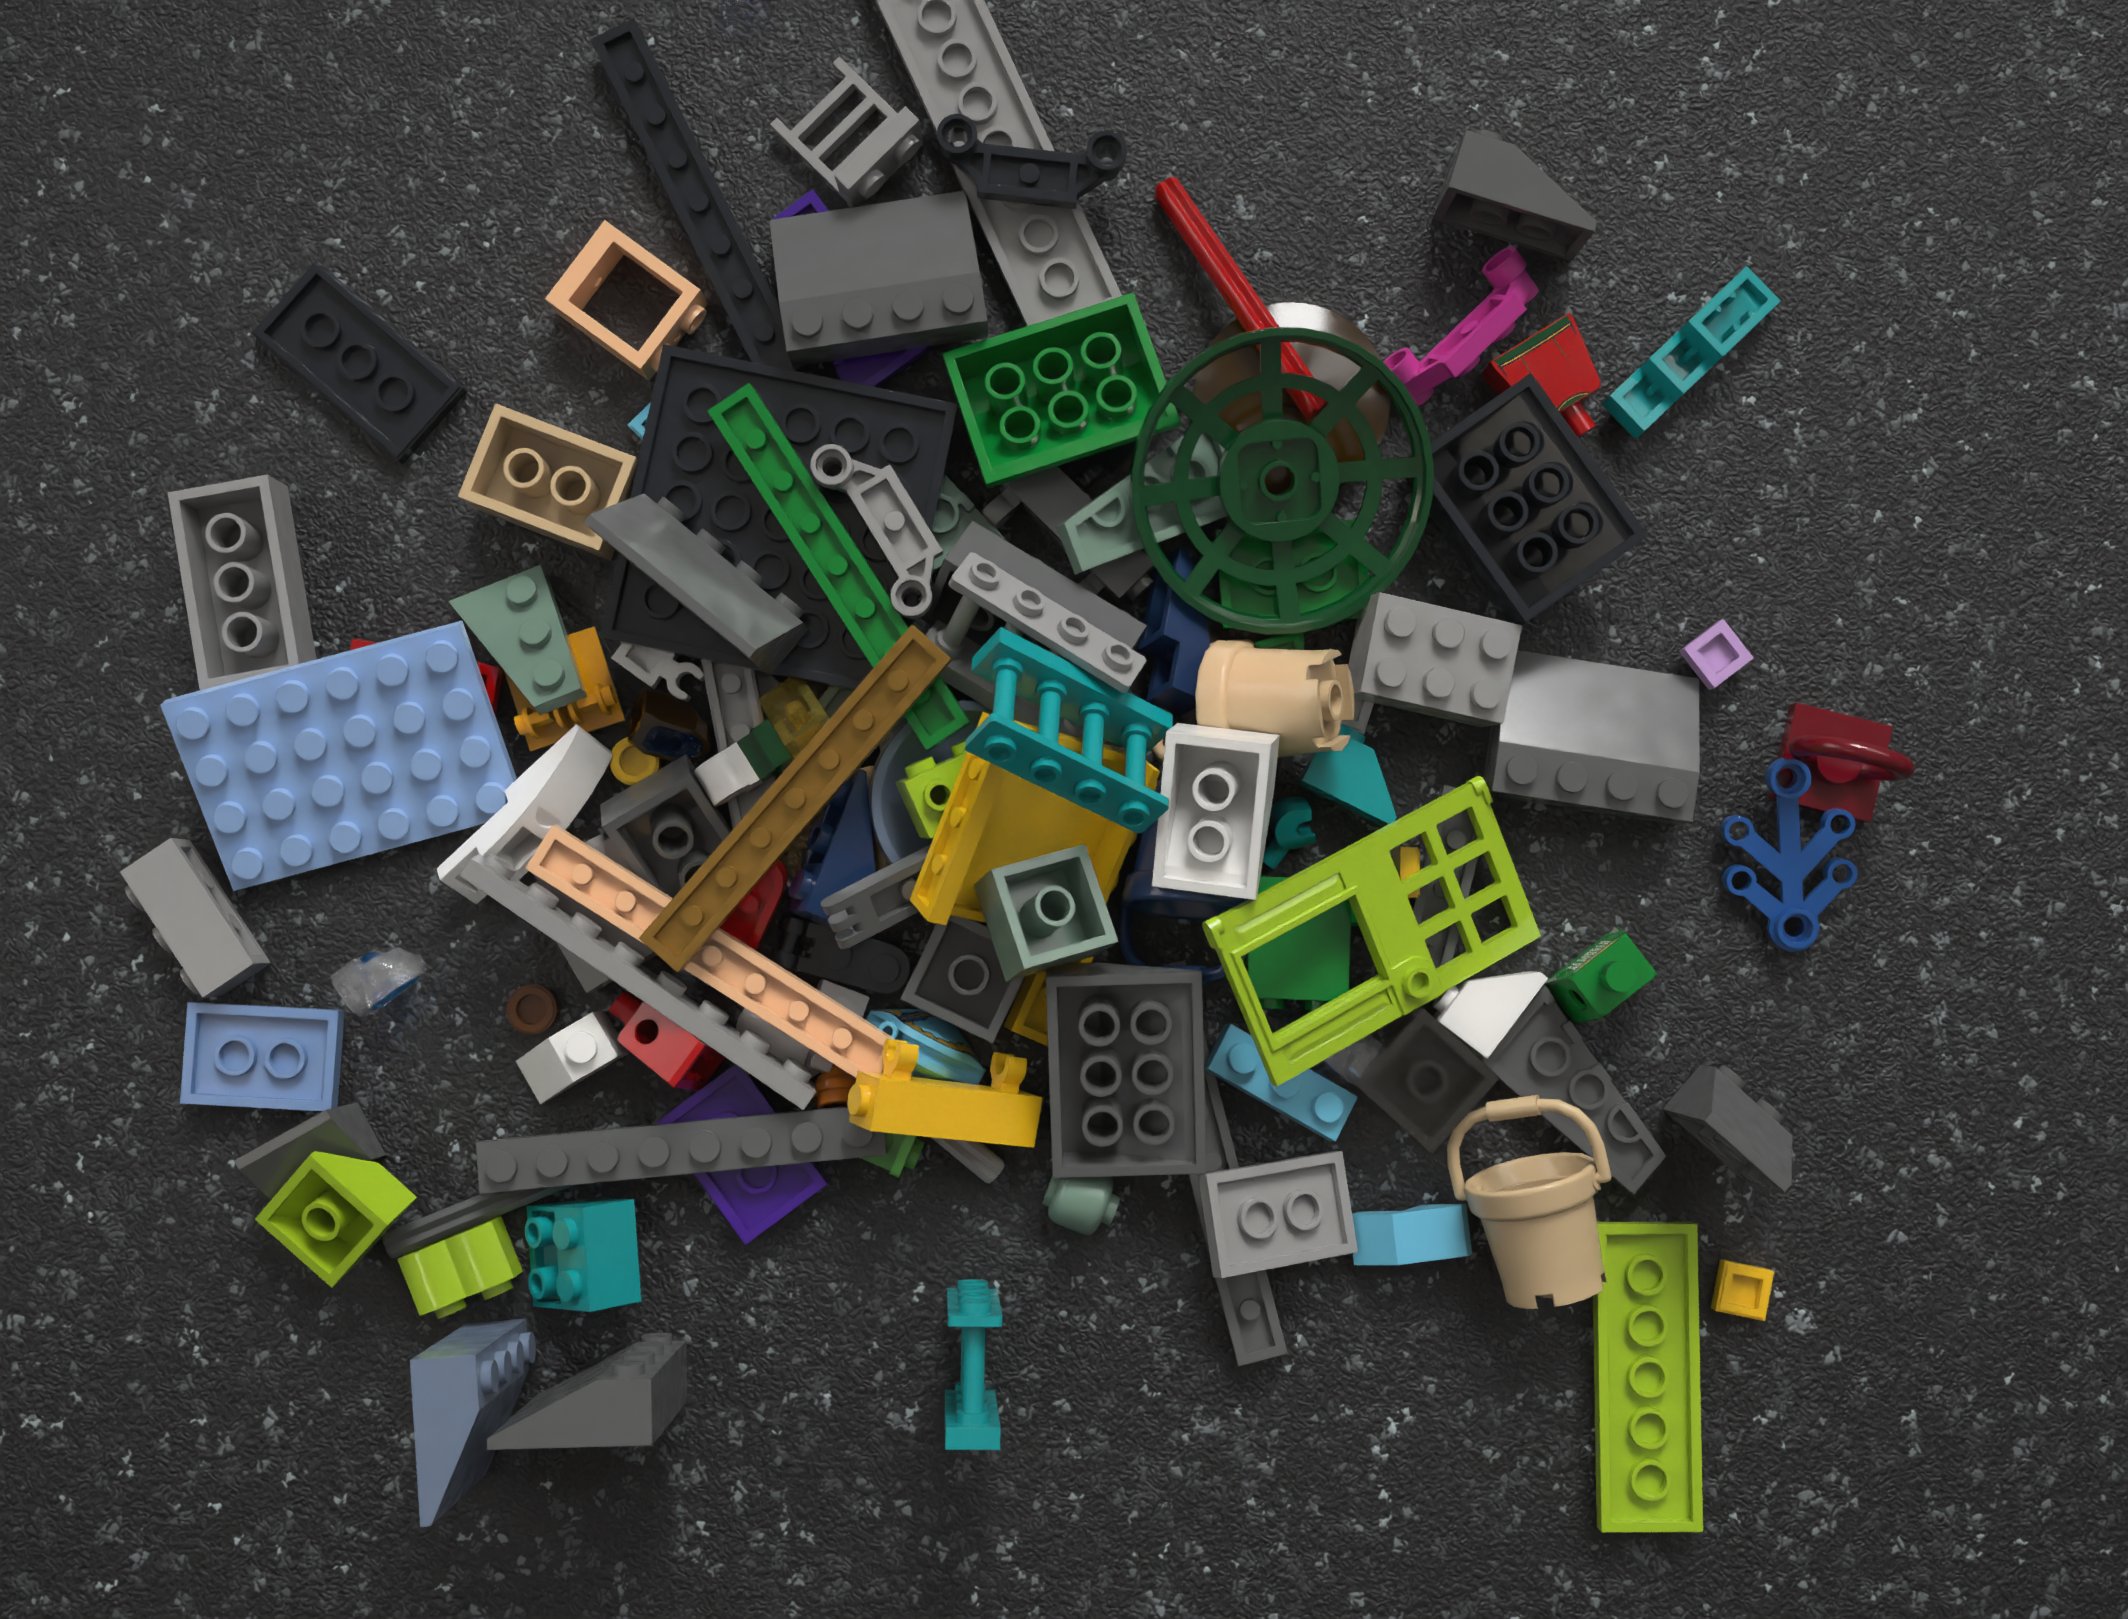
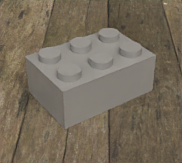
M1379 592L1370 596L1368 605L1359 611L1348 664L1354 688V699L1478 727L1503 724L1522 625Z

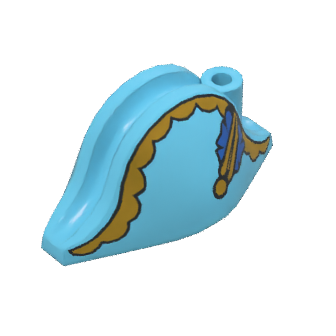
M871 1009L866 1018V1021L896 1040L907 1041V1044L919 1045L918 1061L911 1073V1077L979 1085L986 1072V1068L955 1025L922 1009Z

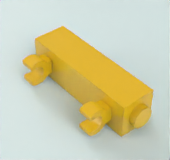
M887 1038L882 1052L883 1073L857 1071L856 1082L848 1094L849 1122L869 1131L1032 1148L1035 1146L1043 1097L1019 1089V1085L1022 1083L1027 1070L1026 1058L1014 1057L1013 1054L994 1052L990 1065L991 1086L911 1077V1073L918 1061L919 1045L907 1044V1041Z

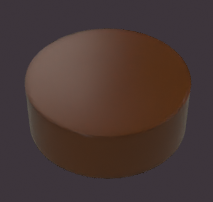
M529 984L518 988L512 993L507 1003L509 1022L516 1030L524 1034L533 1035L548 1031L555 1025L560 1015V1002L557 995L550 988L541 984Z

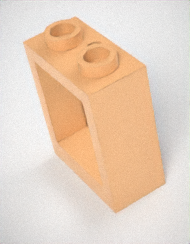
M606 220L600 225L545 298L558 315L649 381L658 371L663 344L676 347L686 332L688 334L694 333L706 316L707 311L704 308L708 304L698 287ZM623 255H626L681 295L639 351L632 348L582 311Z

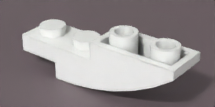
M577 724L572 727L504 791L508 803L436 868L440 880L473 903L478 904L487 894L459 876V874L472 857L481 854L487 858L490 853L502 858L516 869L513 877L520 880L528 872L525 868L551 826L558 825L566 830L584 806L613 757L611 750Z

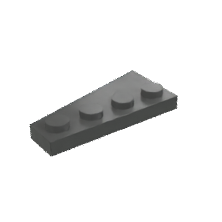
M1545 985L1534 996L1488 1059L1483 1057L1477 1059L1483 1067L1518 1097L1538 1095L1540 1099H1558L1579 1108L1595 1123L1605 1145L1611 1177L1629 1193L1635 1194L1666 1157L1633 1108L1623 1099L1611 1082L1612 1079L1601 1063L1597 1062L1584 1044L1582 1036L1572 1022L1567 1020L1555 1003V998ZM1542 1111L1540 1115L1585 1155L1594 1158L1592 1147L1585 1132L1572 1119L1557 1112Z

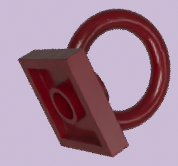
M1797 702L1790 704L1778 759L1792 758L1799 760L1810 770L1811 784L1807 792L1798 797L1799 807L1820 813H1825L1832 808H1839L1850 812L1856 822L1870 823L1880 781L1906 780L1915 771L1914 763L1910 758L1888 749L1893 726ZM1788 768L1781 770L1777 776L1778 783L1782 787L1789 785L1793 778L1792 772ZM1770 791L1768 800L1776 801V795ZM1836 815V817L1844 818L1842 815Z

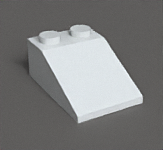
M1177 723L1166 731L1160 794L1169 799V809L1158 818L1152 886L1256 900L1275 787L1280 735Z

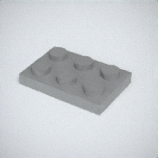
M1331 1151L1198 1175L1213 1277L1226 1278L1358 1252L1342 1151Z

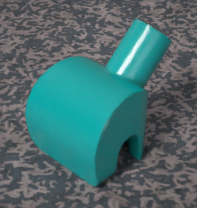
M1285 797L1277 801L1271 808L1269 826L1274 834V838L1264 850L1263 862L1273 869L1277 867L1289 849L1301 848L1316 841V836L1312 834L1309 824L1299 825L1312 820L1311 807L1304 797Z

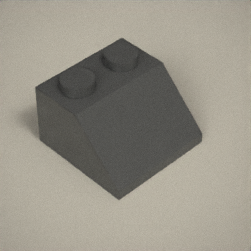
M357 1102L327 1109L234 1160L239 1171L272 1200L314 1151L371 1162L380 1159L386 1154Z

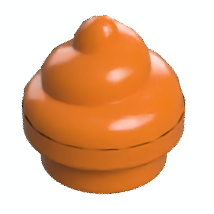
M835 1064L832 1065L830 1072L824 1071V1073H821L815 1081L816 1092L812 1097L817 1102V1109L848 1106V1094L851 1087L855 1084L856 1078Z

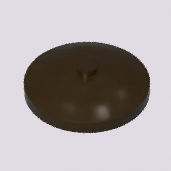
M1297 302L1276 303L1265 306L1279 327H1303L1332 333L1360 345L1381 360L1373 344L1359 328L1343 316L1329 309ZM1235 319L1217 335L1210 346L1239 333L1246 332L1240 321ZM1290 342L1314 378L1333 386L1337 390H1340L1361 368L1348 358L1323 347ZM1257 346L1245 347L1218 358L1199 371L1195 378L1193 394L1206 405L1214 396L1230 385L1249 377L1260 375V351ZM1376 382L1355 405L1362 411L1372 427L1379 445L1388 423L1390 397ZM1282 388L1283 418L1295 420L1308 426L1313 419L1305 418L1287 390ZM1261 391L1253 392L1235 400L1217 415L1239 433L1249 425L1262 420ZM1343 417L1328 433L1325 440L1331 446L1337 462L1365 460L1358 436L1348 420ZM1284 466L1272 468L1265 478V486L1272 494L1284 492L1291 483V474ZM1347 482L1340 483L1339 487L1346 484Z

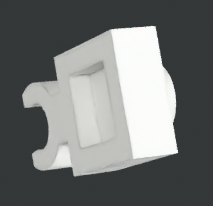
M621 644L611 657L653 689L664 678L667 680V687L670 693L684 702H689L691 697L680 689V679L686 674H692L701 681L705 680L703 671L696 665L688 662H676L680 656L676 654Z

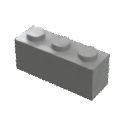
M170 838L120 871L128 884L125 887L128 898L139 910L146 911L156 926L152 929L155 939L165 951L173 952L183 967L180 970V976L193 993L200 994L202 998L221 997L271 963L190 840Z

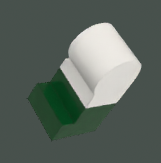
M769 719L753 728L751 733L714 755L694 770L695 777L714 807L723 805L745 791L749 792L786 769L795 759L775 725Z

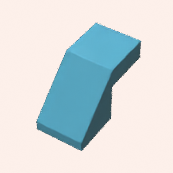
M1425 1204L1403 1211H1363L1352 1213L1358 1252L1353 1253L1354 1265H1404L1472 1255L1466 1204Z

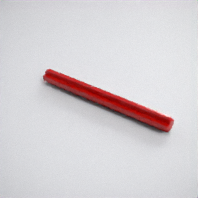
M1169 177L1165 181L1160 182L1155 187L1156 200L1246 332L1267 327H1279L1179 180L1175 177ZM1281 342V373H1295L1314 378L1290 342ZM1285 388L1307 419L1315 418L1328 403L1311 393Z

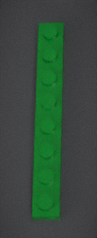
M748 383L709 409L708 413L874 668L907 631L909 626L894 608L886 590L755 388ZM941 675L904 716L927 751H931L972 724Z

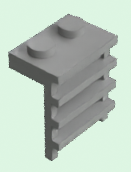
M839 56L832 64L844 79L791 131L778 118L770 126L785 141L786 145L792 151H795L812 171L815 170L826 181L827 185L833 191H836L847 202V205L852 208L861 206L868 198L873 196L904 163L914 156L923 145L919 119L906 106L897 113ZM855 90H858L865 99L812 151L808 149L802 142ZM878 110L886 119L845 160L831 171L823 162L871 114Z

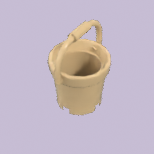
M1250 639L1217 640L1210 643V647L1205 651L1198 670L1195 691L1197 725L1280 735L1277 758L1316 752L1342 751L1348 744L1350 735H1338L1341 721H1354L1355 712L1354 688L1348 664H1334L1333 659L1342 655L1339 650L1254 648V642ZM1162 739L1152 748L1157 760L1161 764H1163L1165 749Z
M1538 1095L1490 1101L1486 1103V1107L1469 1112L1454 1126L1448 1141V1170L1456 1199L1460 1201L1467 1200L1471 1212L1481 1219L1502 1281L1506 1302L1517 1308L1538 1309L1535 1296L1553 1298L1554 1307L1582 1301L1600 1293L1604 1289L1602 1282L1607 1283V1278L1602 1261L1594 1195L1598 1190H1601L1600 1183H1606L1611 1180V1171L1605 1145L1595 1123L1573 1105L1558 1099H1540ZM1542 1111L1557 1112L1572 1119L1585 1132L1592 1147L1594 1158L1583 1153L1569 1152L1523 1157L1482 1170L1466 1182H1464L1460 1165L1459 1147L1465 1133L1476 1123L1486 1119L1494 1122L1541 1115Z

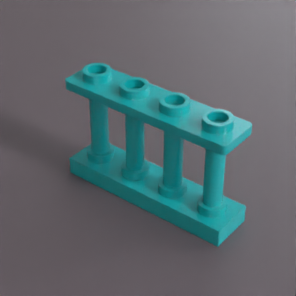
M1002 627L972 657L971 672L994 683L995 692L993 713L966 739L965 750L1135 833H1143L1169 809V799L1145 787L1146 754L1166 736V731L1173 727L1172 714L1129 692L1122 693L1086 670ZM1016 695L1039 706L1038 733L1013 722ZM1060 717L1083 728L1081 755L1058 744ZM1103 738L1126 749L1125 776L1102 765Z
M958 1280L957 1288H947L948 1326L962 1328L960 1382L955 1383V1390H945V1450H1000L1001 1427L995 1390H986V1384L984 1383L985 1327H1002L1003 1315L997 1289H989L988 1281Z

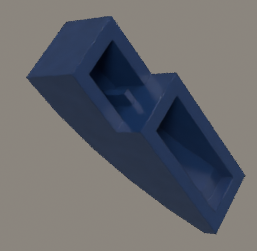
M1180 547L1166 556L1174 570L1185 580L1194 568L1189 551ZM1154 567L1152 574L1154 582L1150 586L1143 624L1147 626L1140 637L1138 647L1139 652L1154 658L1147 702L1177 716H1182L1196 708L1195 691L1198 670L1205 651L1210 647L1207 616L1187 604L1162 579Z

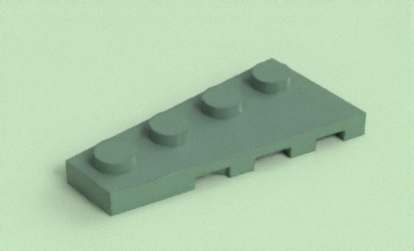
M1204 431L1199 437L1192 454L1189 479L1217 475L1219 462L1225 450ZM1183 436L1146 462L1145 485L1173 481L1177 451ZM1130 474L1057 526L1075 575L1144 549L1135 527L1130 500ZM1219 496L1190 500L1192 510L1200 527L1228 516L1222 507ZM1175 502L1146 506L1149 522L1157 543L1185 533Z

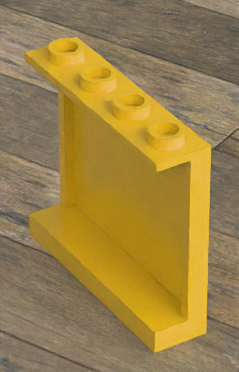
M982 712L977 727L990 715L989 713ZM1015 720L1013 721L1023 727H1026L1038 733V726L1030 725ZM1059 732L1058 744L1081 755L1082 738ZM1103 744L1102 765L1125 776L1126 750ZM967 752L909 900L928 922L946 925L950 915L986 923L974 884L991 869L1085 844L1106 903L1110 893L1117 886L1119 871L1129 847L1136 840L1137 833ZM1146 760L1145 787L1156 791L1160 771Z

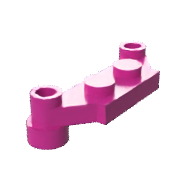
M1514 246L1507 247L1496 253L1486 262L1482 269L1483 274L1494 287L1492 293L1422 360L1418 361L1409 348H1402L1383 361L1403 382L1417 406L1422 405L1431 397L1434 392L1433 387L1451 377L1456 378L1470 372L1479 363V355L1491 343L1502 340L1513 331L1516 325L1514 321L1527 310L1524 305L1538 293V287L1525 271L1527 263Z

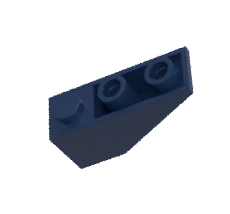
M857 769L829 801L822 822H818L809 835L807 849L810 850L804 869H800L796 873L789 889V896L792 900L788 911L830 928L828 918L831 915L824 914L821 901L875 873L867 774L862 769Z

